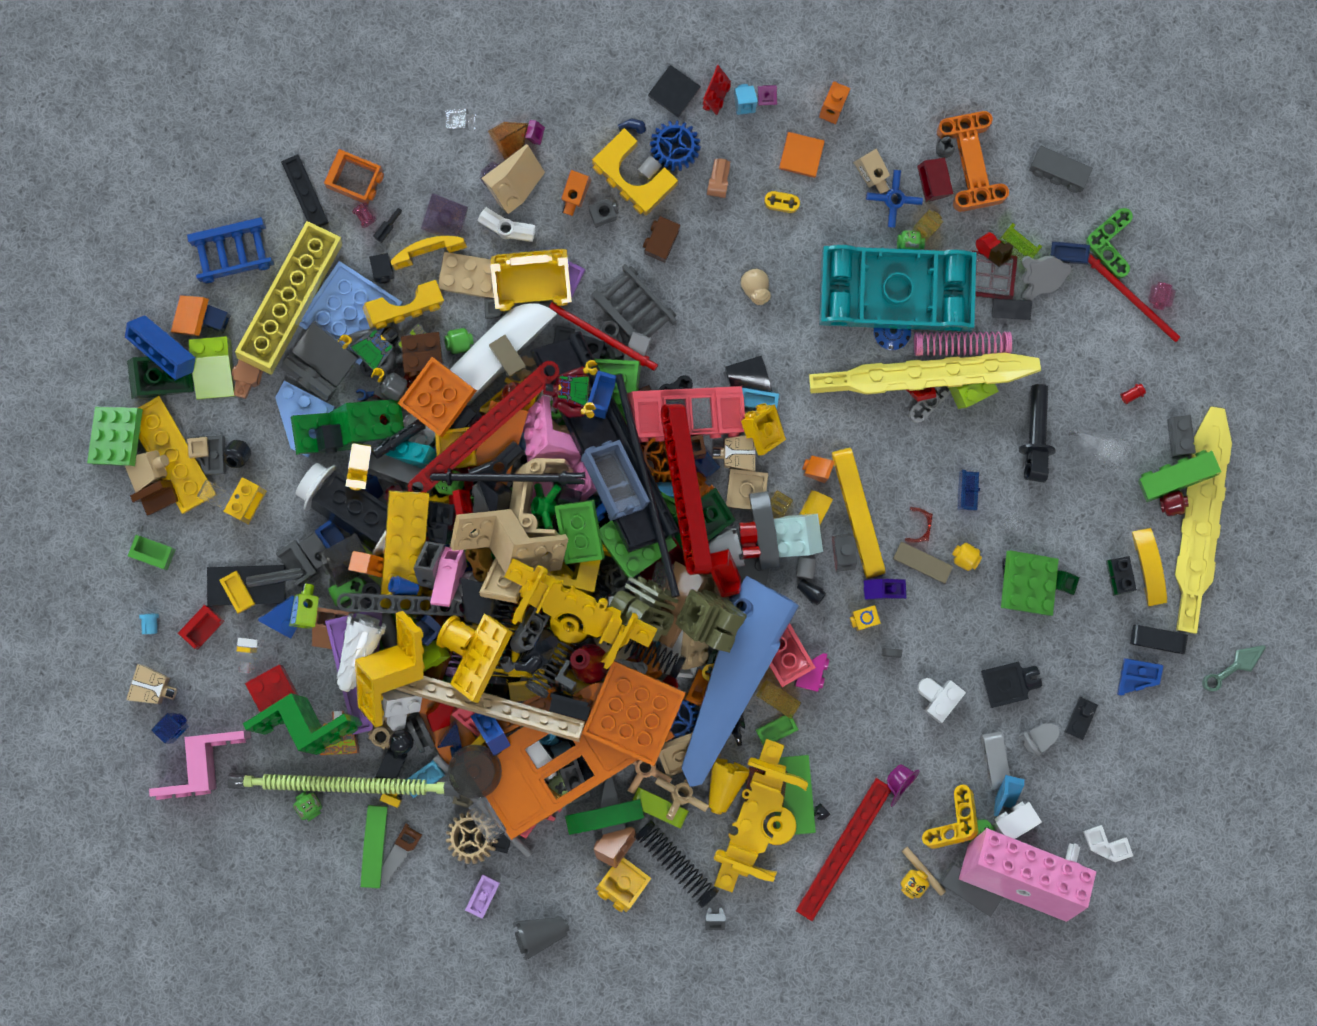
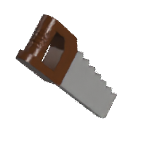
M407 823L383 864L381 882L387 885V881L391 880V876H394V872L398 870V867L401 866V862H404V858L408 857V853L415 849L422 837V834L408 827L409 824ZM405 833L415 839V841L409 843L402 839Z

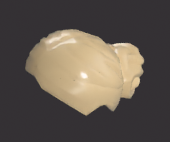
M751 269L744 273L741 277V287L745 294L756 305L767 303L771 298L768 275L760 269Z

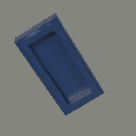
M1052 241L1050 256H1055L1063 263L1088 265L1091 246Z

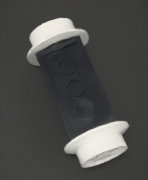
M319 463L314 464L301 480L295 493L305 501L304 510L314 509L373 549L372 555L384 554L388 506L364 489L352 490L346 486L347 478L337 472L336 465L326 469Z

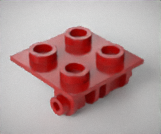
M719 65L715 69L702 103L704 110L710 111L711 109L715 115H718L719 110L723 107L724 98L731 87L730 79Z

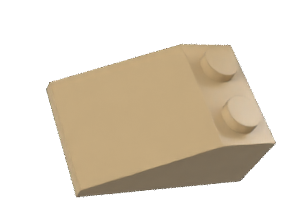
M526 144L482 177V180L499 206L509 214L526 200L545 171L530 147Z

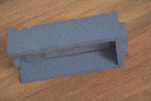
M610 440L603 443L600 447L592 446L587 448L580 460L584 463L607 510L610 521L645 509L650 500L620 440L615 442Z

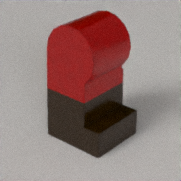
M991 232L977 239L975 243L977 250L998 267L1011 259L1014 246L1009 242L1004 244Z

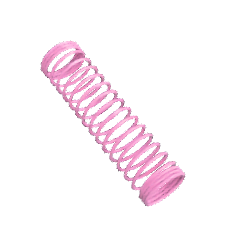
M916 331L914 335V353L916 356H923V339L925 334L927 338V356H929L931 334L933 337V356H935L937 333L940 356L942 354L941 341L943 333L945 336L946 356L948 355L947 341L949 333L952 341V356L954 355L955 333L958 340V356L960 355L961 334L964 339V356L966 355L967 334H969L970 356L972 355L973 334H975L976 356L978 355L979 334L982 337L981 352L982 355L984 354V338L986 333L988 336V354L991 353L990 338L992 333L994 336V353H997L996 338L998 333L1000 335V353L1012 352V334L1010 331H1004L1002 335L999 331L996 335L993 331L990 335L987 331L984 335L982 332L978 334L973 332L971 335L969 332L965 335L963 332H960L959 335L957 332H954L953 336L950 331L947 333V336L944 331L941 333V336L938 331L935 333V336L933 332H930L929 335L924 332L922 335L921 332Z

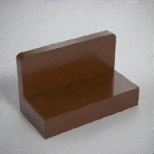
M160 480L130 495L133 503L142 502L146 515H152L179 501L171 480Z

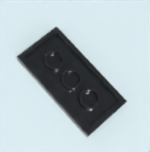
M285 565L207 567V606L232 605L219 580L234 571H238L256 605L282 604L286 600L285 581L248 587L246 577L285 570Z

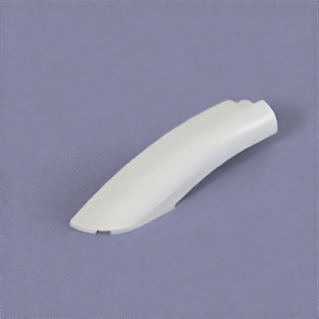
M523 304L511 309L453 365L450 370L477 390L468 402V406L505 371L490 349L489 344L506 335L518 355H520L557 315L555 311L540 304ZM409 413L403 419L404 428L416 421L417 418ZM426 426V429L417 433L408 441L432 446L436 442L435 432Z

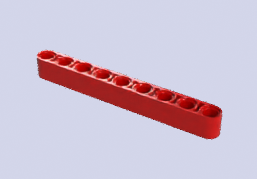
M664 404L660 412L686 570L690 575L709 574L712 569V562L686 408L683 404Z

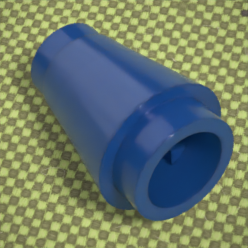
M400 576L391 577L388 591L392 592L393 595L416 596L419 591V584H415Z

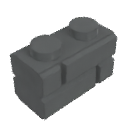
M1191 415L1169 418L1167 423L1171 456H1190L1196 453L1195 445L1193 444L1194 435Z

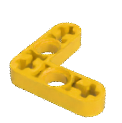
M959 785L954 790L957 823L928 829L923 833L922 841L928 848L936 849L970 841L977 837L978 824L974 794L967 785ZM963 791L967 792L966 794H964L966 802H964V799L960 796L963 794ZM970 808V814L963 817V809ZM965 822H968V826L971 828V830H969V834L965 833V831L968 830L967 824ZM953 830L954 836L951 839H946V833ZM933 835L935 838L932 839V842L928 841L931 839V836Z

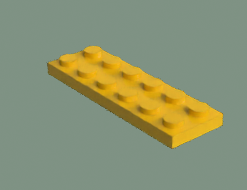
M158 396L138 407L143 409L139 439L146 452L157 450L160 456L166 455L168 457L169 464L165 466L167 476L162 480H171L179 500L176 504L181 513L185 514L216 496V492L197 459L189 458L188 444L162 398Z
M389 491L381 594H392V592L388 591L391 577L400 576L418 584L414 565L426 539L429 493ZM419 585L418 594H417L416 596H421V586H420V585ZM384 598L380 602L381 607L389 608L391 605V601L388 598ZM403 599L400 602L401 608L408 609L411 605L409 599Z

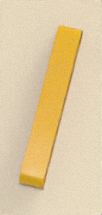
M849 447L832 452V459L835 461V470L865 577L869 579L884 575L886 571L852 449Z

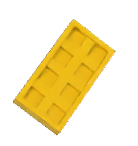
M484 614L450 685L472 702L478 703L513 632L490 615Z

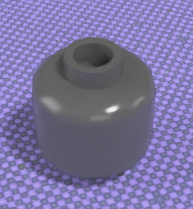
M395 373L386 374L379 385L381 394L391 400L398 401L408 390V381Z

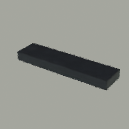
M299 154L281 161L307 221L318 227L328 224V219Z

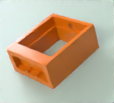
M339 149L324 184L330 190L368 205L370 200H374L376 195L375 188L378 183L382 182L384 173H382L381 166ZM346 161L374 172L364 196L336 185Z

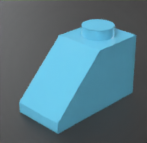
M748 84L737 86L734 89L737 115L755 113L757 96L754 86H749Z

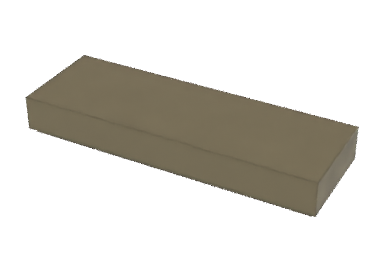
M902 541L893 557V560L943 584L946 583L953 568L952 565Z

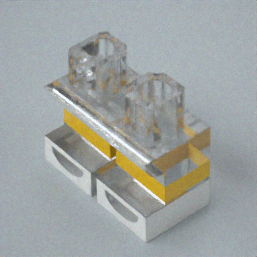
M238 638L235 661L240 662L239 672L255 673L256 663H261L260 658L256 657L257 648H263L264 640Z

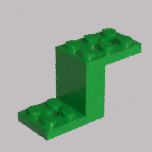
M400 399L398 401L380 400L345 403L330 413L291 416L296 455L324 453L318 452L317 439L309 436L310 429L315 430L322 425L340 424L343 447L337 451L351 450L352 443L363 444L367 441L384 440L386 437H391L404 428L402 410L398 404ZM381 415L387 418V425H383L380 422Z
M290 693L244 722L243 725L246 731L266 735L271 733L275 726L285 724L298 751L318 755L323 753L330 744L339 743L346 734L355 733L363 723L359 717L344 713L322 727L308 698Z

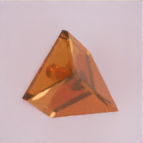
M503 122L488 131L504 160L508 159L525 145V136L529 123Z

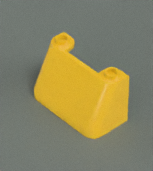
M553 249L509 253L491 257L490 265L495 309L508 311L511 310L515 303L552 300L558 306H564L568 302H572L567 250Z

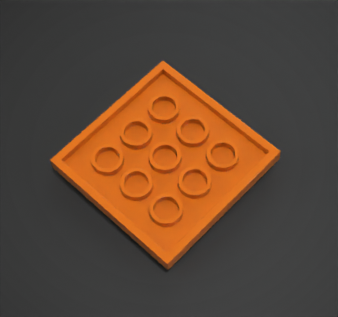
M614 660L582 734L655 766L687 692Z

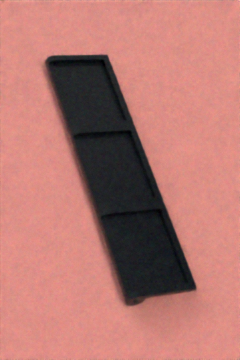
M581 331L572 333L568 339L530 350L537 367L545 361H553L559 367V375L582 366L586 367V363L590 360L595 361ZM547 365L544 368L546 376H552L555 372L552 365ZM598 365L591 367V369L597 368L600 371ZM587 373L589 376V400L596 375ZM613 395L605 419L596 416L588 418L586 414L582 417L569 418L560 412L581 457L589 447L595 446L597 448L607 441L615 442L620 440L643 486L628 426ZM607 455V456H604V457H601V458H598V459H595L594 461H597V460L606 458V457H608V455ZM614 457L595 462L607 488L618 485L622 481L626 482ZM646 464L664 537L667 540L677 536L680 530ZM628 485L624 488L619 487L609 491L614 502L635 496L633 492L632 495L620 498L631 494ZM648 505L643 510L612 520L628 553L658 543Z

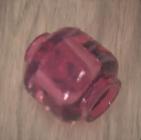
M1162 282L1152 285L1148 301L1153 304L1154 309L1164 311L1165 307L1169 308L1172 306L1176 293L1172 288L1173 285Z

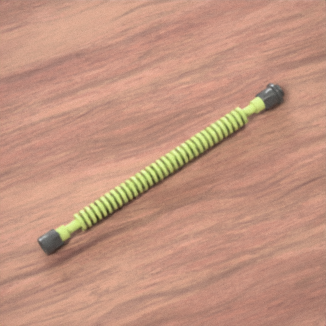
M229 773L228 788L245 789V787L259 785L264 790L347 791L348 793H351V791L352 793H356V791L357 793H361V791L362 793H366V791L371 793L372 791L374 794L376 792L377 794H381V792L382 794H386V792L391 794L392 792V794L402 793L403 795L406 793L407 795H411V793L412 795H416V793L417 795H426L428 791L444 794V796H455L456 798H461V795L465 794V783H462L461 779L427 784L426 780L337 778L334 776L333 778L332 776L327 778V776L312 777L264 774L263 778H254V776L246 775V773Z

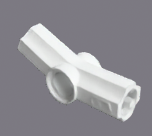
M487 207L481 212L477 220L485 227L499 234L503 239H516L533 242L535 225L513 222L503 218ZM508 225L511 227V230L508 233H504L501 231V228Z

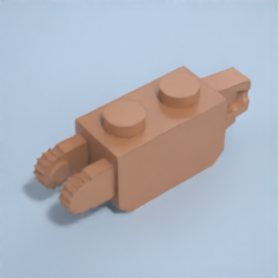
M238 360L237 366L235 365L232 370L233 380L235 381L234 395L246 399L251 387L260 385L263 371Z

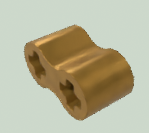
M490 547L466 549L465 555L472 565L474 578L479 582L485 581L494 562Z

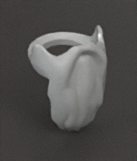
M1045 723L1032 729L1030 732H1023L1018 738L1024 739V746L1029 752L1033 753L1032 759H1035L1056 742L1059 736V727L1052 723Z

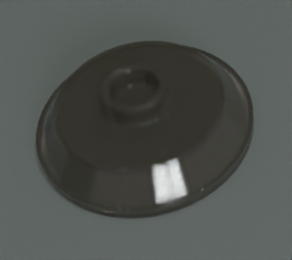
M468 745L461 748L453 755L448 767L449 781L454 790L460 795L471 799H479L491 794L499 785L502 776L499 758L497 755H493L489 748L482 745Z

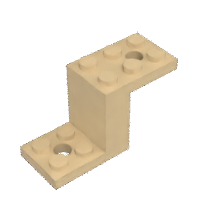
M512 509L456 515L450 547L453 551L490 547L505 574L513 558L534 568L533 571H535L538 565L546 568L548 571H556L562 568L568 537L566 534L529 538Z

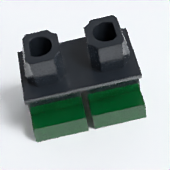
M1130 556L1106 560L1109 577H1115L1110 579L1113 596L1136 591Z

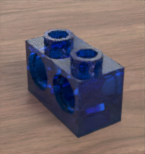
M167 713L151 731L165 744H172L188 729L189 726L186 724L188 720L180 713Z

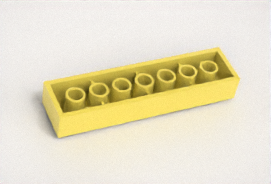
M306 221L235 351L237 359L266 373L273 374L342 247L341 237Z

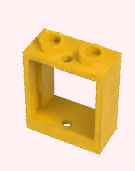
M242 477L223 512L249 525L267 491Z

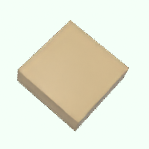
M207 437L187 439L190 459L209 457Z

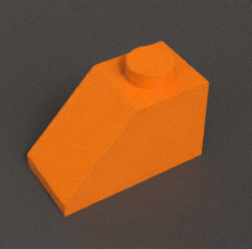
M811 456L809 460H805L802 470H805L804 476L826 483L835 461Z

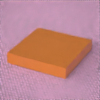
M788 132L779 169L815 178L825 141Z
M180 295L171 332L199 336L209 299Z

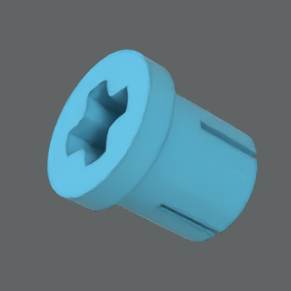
M159 614L139 615L142 634L158 633L157 618H159Z

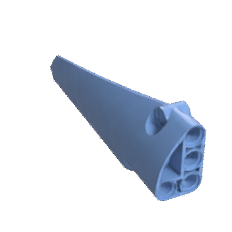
M749 576L744 578L740 593L730 598L734 606L738 602L743 601L740 610L747 615L746 619L736 633L735 642L730 653L718 650L681 766L689 787L703 784L780 647V639L799 607L791 599Z

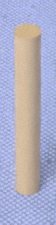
M908 846L904 848L902 853L917 870L920 869L928 875L927 880L930 885L942 896L946 890Z

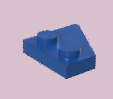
M290 596L282 604L277 605L270 612L259 617L258 621L291 639L297 627L289 626L295 596ZM303 602L304 607L307 608L308 604Z
M1124 658L1117 694L1122 696L1125 693L1159 685L1163 665Z

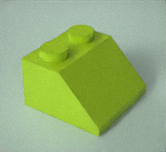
M986 383L948 387L958 409L967 408L999 392L996 384Z

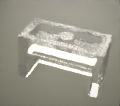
M486 797L468 807V813L488 844L505 834V826Z

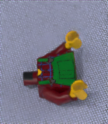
M590 360L586 363V367L582 366L558 375L554 384H544L543 395L553 396L552 406L569 418L582 417L585 414L588 418H593L595 414L592 410H595L596 407L593 403H588L589 376L587 373L596 375L597 368L591 369V367L596 366L597 363L594 360Z

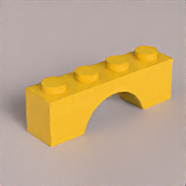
M433 280L418 285L415 291V299L408 305L395 306L381 297L364 303L362 309L370 329L376 328L379 330L385 328L388 323L394 322L397 324L403 322L406 317L412 316V318L421 316L424 311H436L441 308L440 306H442L444 299L437 281Z

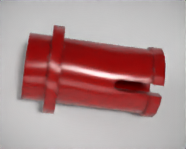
M1141 383L1139 385L1135 384V387L1120 394L1126 405L1138 397H1144L1146 390Z

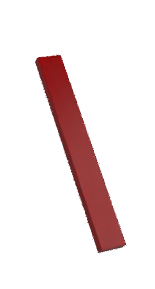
M875 778L795 910L810 921L814 920L889 796L891 790L886 783Z

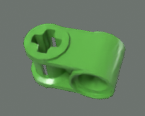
M354 577L328 588V591L335 606H338L337 597L340 594L361 593L363 586L367 583L362 578ZM355 582L361 583V586H359V591L357 589H353V586H355ZM347 596L343 597L340 600V604L342 605L350 601L351 598Z

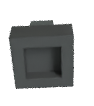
M708 908L705 930H725L726 915L723 909L719 908V914H712V908Z

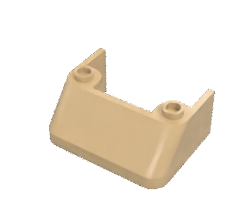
M534 458L518 468L515 474L561 473L563 470L573 472V469L565 459ZM513 482L509 509H512L528 537L559 535L556 530L537 529L538 521L534 515L530 514L534 482Z

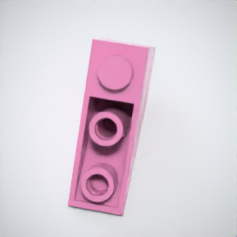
M445 547L439 560L430 602L431 605L450 607L459 586V579L463 577L467 567L464 550L453 551L451 547Z

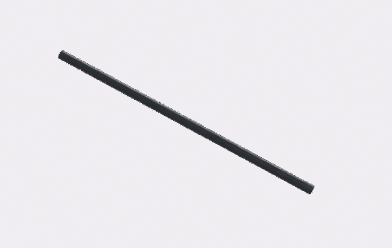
M618 374L615 376L643 487L650 500L648 507L672 598L680 596L625 383L622 374Z

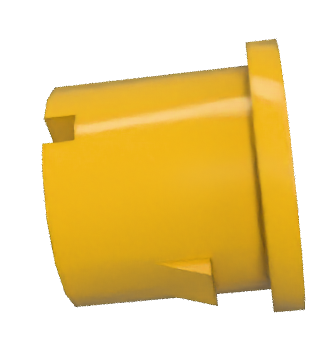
M456 615L451 616L440 629L436 641L437 646L441 648L447 647L450 649L449 651H453L463 657L476 630L465 625Z

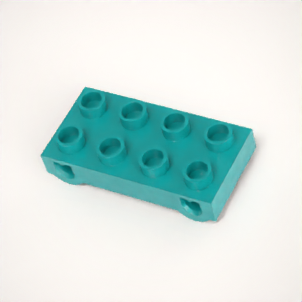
M851 245L823 246L819 325L971 332L975 326L976 252L966 250L935 251L866 248Z

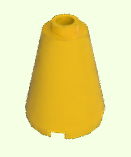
M717 758L711 768L708 800L711 812L719 815L722 812H727L749 776L748 768L736 762L734 764L727 763L728 760Z

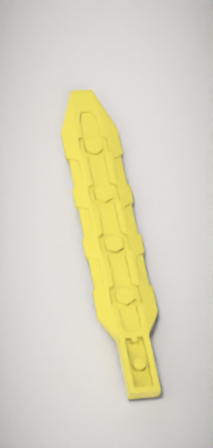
M992 353L963 358L958 356L945 357L944 359L927 361L910 360L904 363L863 364L849 371L809 374L810 392L812 394L849 390L862 394H877L895 390L908 389L913 391L931 387H960L978 383H1008L1040 372L1041 365L1039 358L1011 353Z
M1217 407L1209 408L1194 436L1193 444L1195 445L1196 453L1203 450L1207 452L1213 451L1221 473L1218 476L1187 487L1186 495L1189 507H1186L1185 517L1182 519V539L1175 570V577L1181 591L1176 631L1197 634L1202 595L1214 579L1216 564L1214 559L1221 528L1219 523L1222 501L1225 499L1226 488L1224 486L1227 464L1230 462L1232 447L1225 409ZM1196 453L1192 454L1191 458L1196 457Z

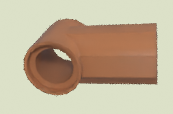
M720 158L714 160L707 195L720 198L726 197L730 161Z

